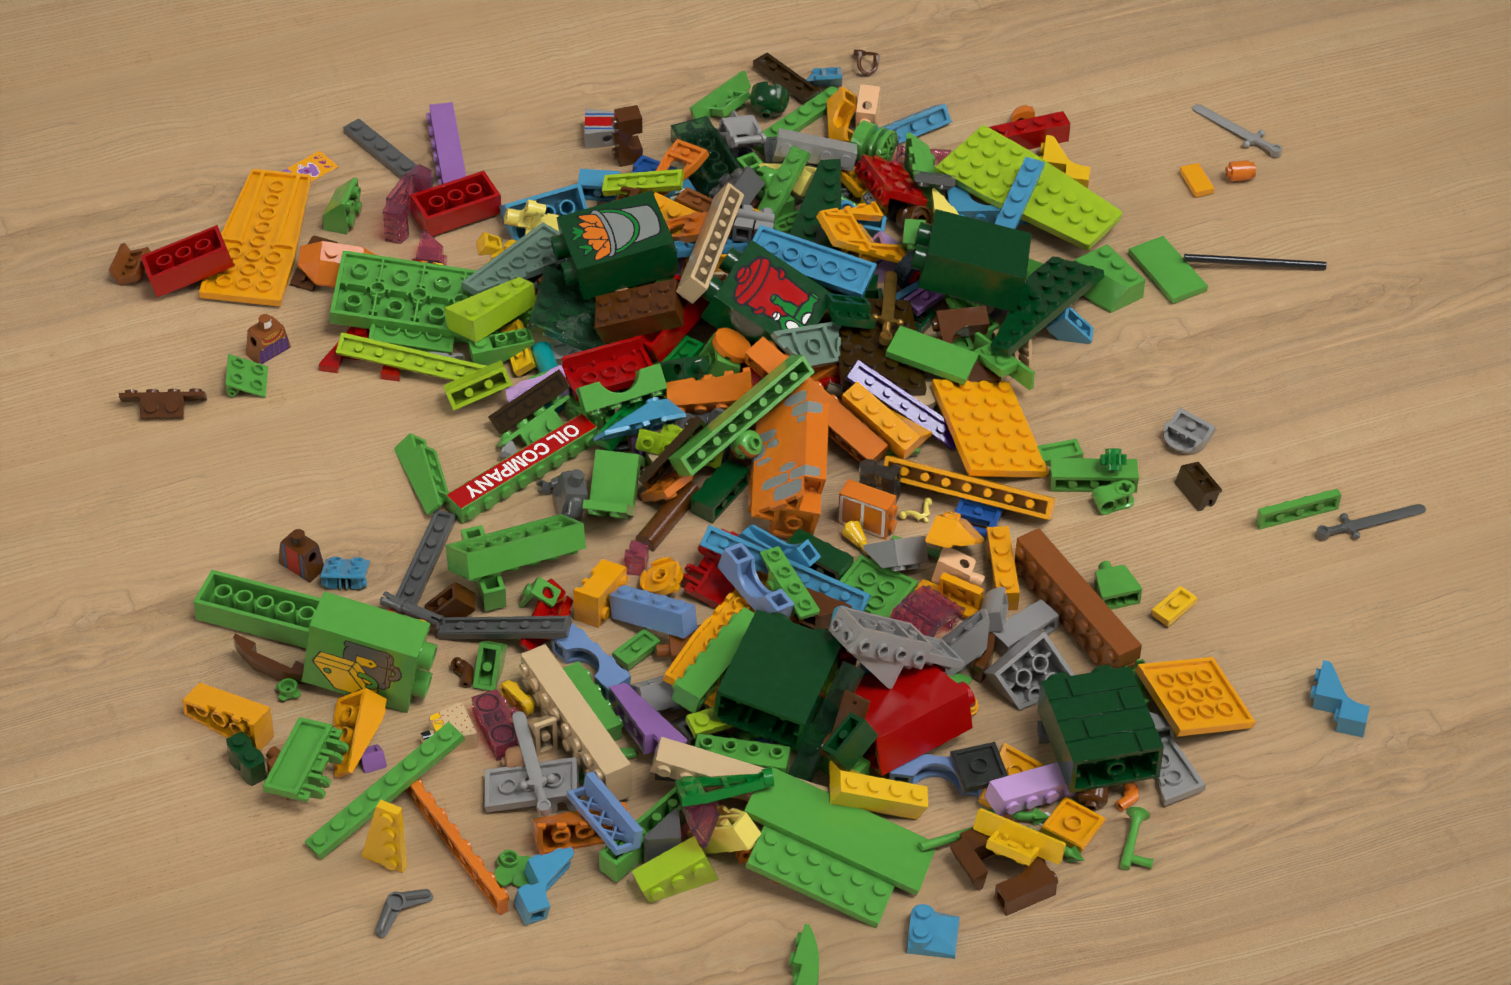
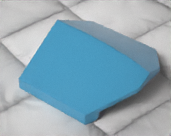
M841 67L814 68L812 74L806 80L814 86H842Z

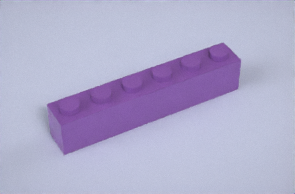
M453 102L430 104V113H426L427 125H431L428 126L429 137L433 138L431 139L432 151H436L433 152L434 164H438L435 166L436 176L441 178L438 179V185L465 177L466 171Z

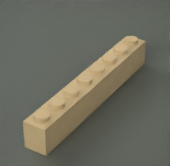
M727 183L714 196L676 290L682 298L687 299L692 304L708 289L744 197V194L730 183Z
M661 737L655 750L650 772L656 773L661 777L681 780L685 776L713 777L758 774L761 772V769L766 768ZM802 780L808 784H811L821 790L830 793V788ZM722 786L703 787V789L707 791H713L722 788ZM753 792L730 798H738L749 802Z

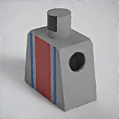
M585 109V149L615 146L612 141L614 130L611 123L614 112Z

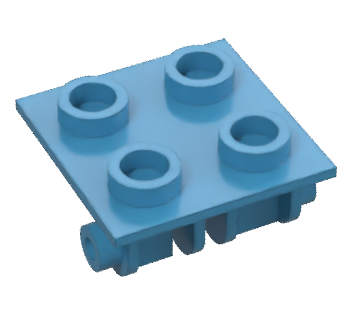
M336 556L326 559L320 578H322L321 585L326 586V588L337 589L339 578V589H342L343 578H346V589H349L350 579L351 589L367 587L366 574L370 560H364L362 557L342 559Z

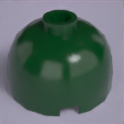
M765 81L758 82L753 85L750 94L751 107L762 118L778 117L785 112L788 106L789 91L777 83L772 86L768 85V82Z

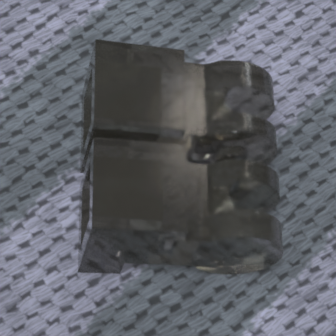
M872 459L863 460L859 465V483L896 495L897 504L901 496V465L893 464L892 467L880 465Z

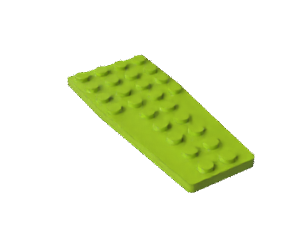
M985 125L979 127L935 167V173L956 176L955 185L981 200L1002 209L1025 157L1045 162L1044 170L1021 219L1084 250H1090L1122 219V211L1030 150Z

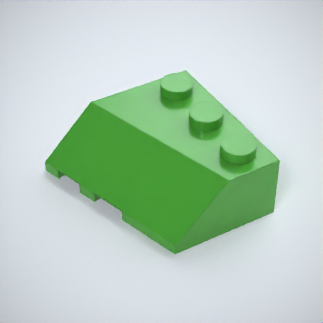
M1108 244L1074 260L1080 264L1104 270V278L1082 295L1090 299V303L1112 313L1143 298L1145 279Z

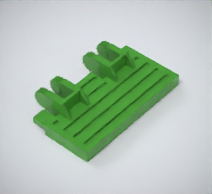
M299 717L263 784V791L308 802L310 798L323 799L326 792L321 787L329 788L332 782L327 776H322L328 763L341 764L344 758L341 754L346 753L349 749L347 743L340 741L343 730L333 728L332 724Z

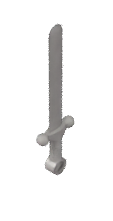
M1196 104L1192 107L1194 111L1247 139L1243 142L1244 148H1249L1250 145H1258L1269 151L1270 156L1274 158L1281 156L1282 146L1268 143L1260 138L1265 135L1264 130L1261 129L1256 134H1253L1202 105Z
M517 711L512 715V720L529 777L527 782L520 781L519 788L525 790L527 787L534 789L538 801V813L541 816H547L551 813L552 808L550 801L546 798L543 786L548 782L553 783L555 776L553 774H549L547 777L542 775L526 715L524 712Z

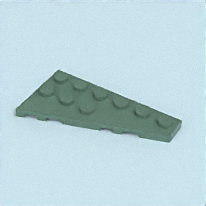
M542 222L462 281V289L476 295L517 277L526 280L545 273L549 268L553 270L561 267L560 263L567 261V258L557 261L550 241V236L559 234V231Z

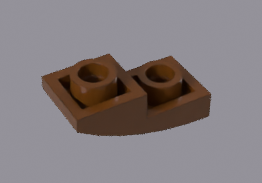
M993 633L988 635L987 649L973 664L974 680L982 683L986 678L984 671L992 665L995 634Z

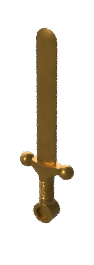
M893 271L885 273L881 316H878V314L871 315L875 321H879L883 325L878 341L885 346L890 345L893 337L890 333L891 326L897 325L899 327L904 324L902 319L894 318L897 274Z

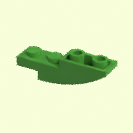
M805 924L802 933L798 932L795 941L797 950L796 952L792 951L789 960V966H793L792 976L794 979L792 985H818L819 953L817 942L810 925Z

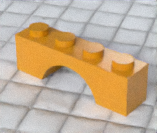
M843 86L827 99L829 139L850 143L854 132L848 127L857 109V95Z
M1009 526L987 527L985 547L987 559L991 561L993 589L1005 587L1009 604L1008 611L1018 610L1020 591Z

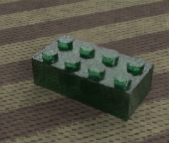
M716 128L679 135V140L706 149L709 153L708 158L691 174L703 195L710 197L709 192L720 183L719 179L724 174H731L737 168H741Z

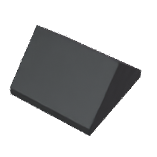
M676 808L644 836V864L681 843L679 810Z

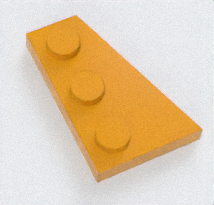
M1005 742L999 749L1008 776L1044 766V764ZM984 788L978 802L993 810L985 799L987 788Z

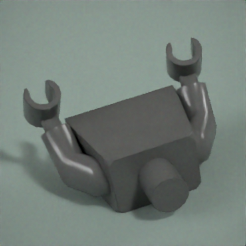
M574 469L562 472L559 476L552 478L551 482L542 479L537 481L536 485L542 487L537 490L539 493L549 495L554 488L553 494L558 515L563 514L581 522L584 511L583 500L587 499L584 473L581 470Z

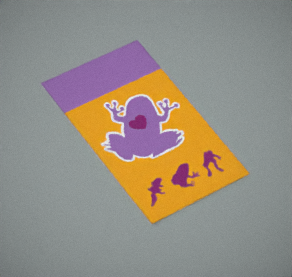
M319 150L281 172L308 174L311 177V182L339 166Z

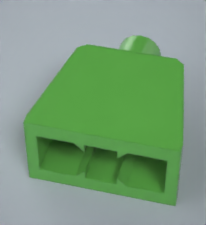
M1109 561L1101 562L1098 565L1099 570L1095 572L1094 590L1106 605L1113 610L1140 604L1142 587L1125 565L1112 567Z

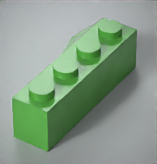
M906 133L904 163L910 178L914 180L915 170L935 173L934 153L931 154L929 146L912 133ZM916 182L917 187L923 191L924 196L928 199L926 207L931 210L932 188H935L940 194L942 189H939L936 184H930V187L918 186V182Z

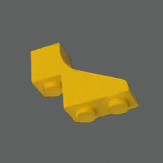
M1046 135V141L1041 143L1040 155L1043 156L1039 157L1088 188L1090 167L1078 165L1070 161L1055 137Z

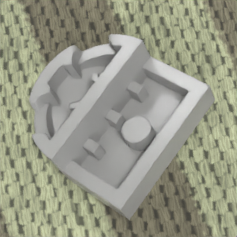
M1180 407L1171 421H1167L1164 426V437L1167 445L1175 451L1184 454H1196L1202 451L1216 432V426Z

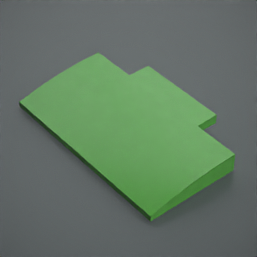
M343 250L330 309L329 323L370 329L368 339L425 352H440L452 355L454 342L468 344V338L447 328L444 308L474 296L462 289V281L477 270ZM499 329L495 330L489 335L498 334Z

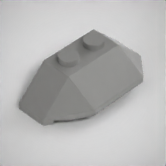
M984 607L941 638L965 662L961 670L955 668L945 669L951 677L963 671L968 663L981 657L987 649L990 619Z

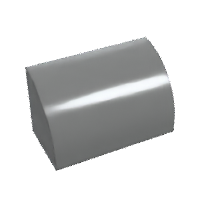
M997 587L986 593L981 605V609L984 607L987 610L990 619L989 632L1004 631L1009 607L1005 587Z

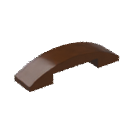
M238 634L233 636L237 652L257 671L279 681L290 678L296 680L298 684H309L302 682L304 664L295 661L292 668L257 653L255 642Z

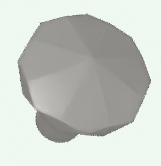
M510 440L502 446L499 454L500 458L506 459L517 452L513 441Z

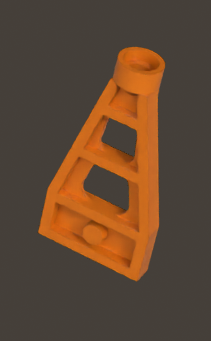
M677 139L663 156L656 171L668 170L671 163L677 161L686 165L682 169L684 181L708 158L709 153L706 149ZM671 191L656 192V193H659V194H661V195H663V196H666V195H667L669 192H671Z
M693 212L666 220L670 232L672 228L684 225L680 234H671L673 240L684 243L696 242L708 212Z

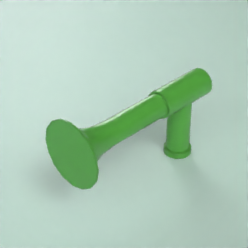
M1129 807L1126 810V814L1131 818V825L1127 842L1124 846L1120 868L1122 870H1130L1132 863L1152 869L1153 858L1149 859L1134 855L1139 827L1142 821L1150 818V813L1141 807Z

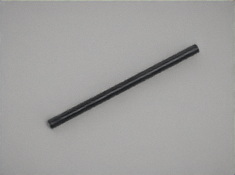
M1184 254L1183 258L1184 262L1321 270H1326L1327 262L1200 254Z

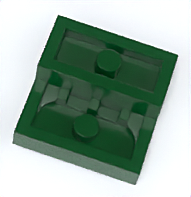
M826 293L827 309L834 325L874 329L876 321L870 314L872 305L866 297Z

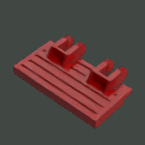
M723 528L721 529V530H723V531H725V532H727V533H730V534H732V535H734V536H738V535H739V534L735 533L734 531L728 532V531L724 530ZM699 544L697 550L701 555H704V558L699 566L689 563L684 568L686 573H683L681 581L682 585H685L683 591L716 609L718 605L724 602L726 596L735 590V587L718 568L722 555Z

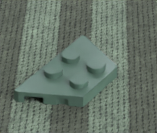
M833 322L778 330L770 335L787 355H804L812 368L836 365L839 361V346L841 345L839 329L842 326L834 325Z

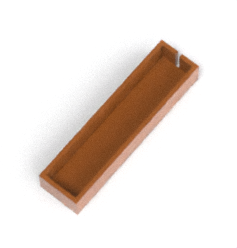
M1040 528L1018 537L1015 548L1016 573L1024 578L1028 587L1036 592L1039 599H1042L1059 615V620L1064 625L1066 631L1071 633L1077 640L1078 645L1087 651L1091 660L1099 666L1110 665L1113 668L1130 666L1133 668L1136 659H1140L1142 644Z

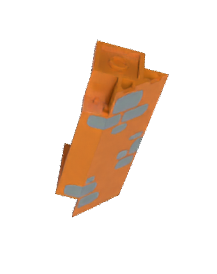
M809 380L800 384L755 423L754 429L762 439V450L757 457L751 459L747 512H751V517L769 520L768 533L788 539L799 528L812 535L814 534L821 514V494L826 482L829 403L808 399Z

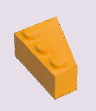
M602 559L591 570L590 574L592 576L589 579L584 578L582 580L584 585L581 588L576 587L573 590L574 620L598 628L603 620L606 621L609 617L611 609L609 595L620 586L628 585L629 582L626 566Z

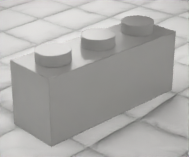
M1042 599L1034 604H1029L1023 611L1013 614L1006 620L1004 631L990 632L995 634L994 650L1002 657L1032 630L1045 631L1047 635L1052 634L1058 630L1059 615Z

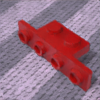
M552 578L549 579L547 582L561 590L555 606L551 608L538 600L532 616H569L574 601L569 596H565L566 591ZM547 588L543 589V595L551 599L553 597L552 592ZM549 638L521 639L519 644L526 651L542 646L544 641Z

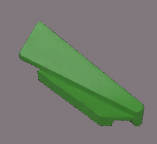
M409 433L394 450L426 514L430 515L446 502L445 495L449 491L436 450L428 447L425 439Z

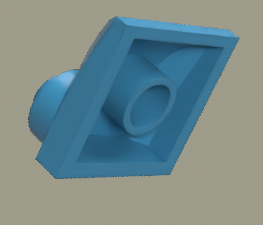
M926 904L915 906L911 911L907 954L955 959L960 917L935 912L931 906Z

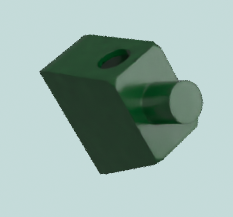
M705 356L683 357L659 362L666 383L688 378L699 380L704 375H708L709 362ZM680 367H681V368H682L681 373H680V374H676V373H675V368H680Z

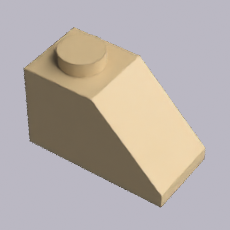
M544 715L527 721L537 756L558 749L557 719L555 716Z

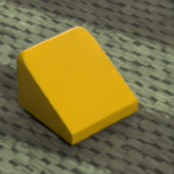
M483 232L476 241L478 255H492L503 248L501 237Z

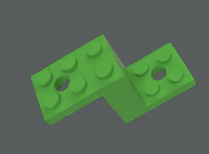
M596 449L590 500H583V508L588 510V514L606 517L608 513L616 519L628 520V516H634L640 467L646 466V458L639 454Z

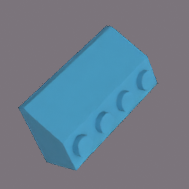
M580 183L499 206L503 222L507 208L515 210L525 209L528 199L534 200L539 204H545V214L562 216L588 208ZM504 224L512 239L519 240L525 236V228Z

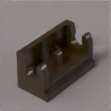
M1199 461L1181 465L1175 484L1198 511L1205 508L1207 501H1209V505L1212 507L1216 503L1219 493L1222 492L1221 487Z

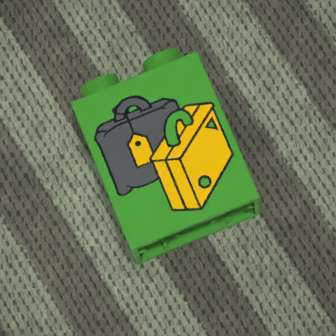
M324 591L309 626L302 682L345 695L367 688L387 698L386 707L408 713L414 696L422 699L426 698L433 675L430 670L438 645L427 642L430 623Z

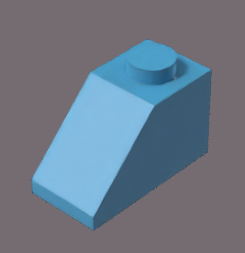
M1070 306L1046 326L1048 332L1059 341L1092 343L1094 328Z

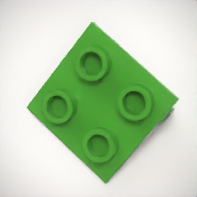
M228 354L225 380L228 396L235 397L241 390L265 398L268 366Z

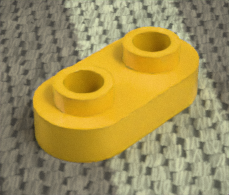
M506 680L499 685L502 697L516 711L524 712L526 717L534 713L535 702L530 695H526L516 682Z

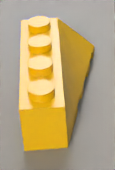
M832 760L829 762L830 804L861 808L871 812L915 820L928 808V786L868 776L853 769L849 772L835 764Z

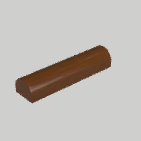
M690 481L676 492L677 495L674 498L665 501L636 536L635 543L655 551L690 509V497L695 491L699 490L698 486Z

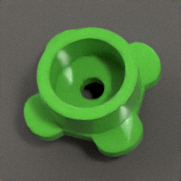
M286 678L276 685V690L279 691V700L286 701L287 699L299 698L301 696L296 680Z

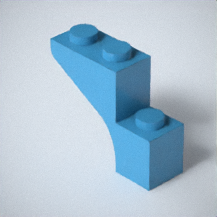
M753 524L737 536L764 549L778 546L787 559L806 567H810L821 557L808 539L800 544H788Z
M1323 660L1321 669L1317 668L1314 682H1318L1317 686L1313 685L1310 698L1314 699L1313 709L1335 713L1333 722H1338L1336 732L1363 738L1370 706L1360 704L1349 698L1341 685L1333 664Z
M572 847L558 848L551 853L534 855L528 859L524 873L530 884L523 885L517 889L514 904L524 925L547 919L551 906L546 892L570 868V860L574 855Z

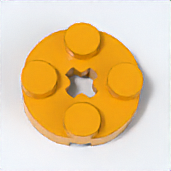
M663 557L653 561L650 564L652 567L647 572L644 569L640 576V586L643 590L658 595L673 594L680 589L683 568L673 558Z

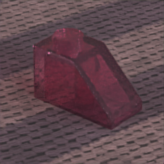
M422 231L416 259L440 262L447 266V255H444L443 246L427 231Z

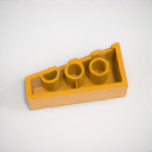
M201 682L182 700L184 715L226 738L241 731L249 736L252 746L261 751L274 737L271 707Z

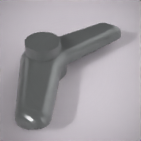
M420 889L391 892L386 898L376 925V934L380 938L386 937L402 909L431 901L433 894L430 890Z

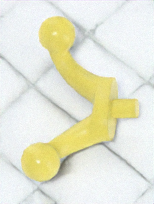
M931 498L924 500L922 514L913 510L901 511L899 518L903 520L906 519L907 515H912L918 521L923 519L925 523L929 522L927 516L930 515L929 506L932 504Z

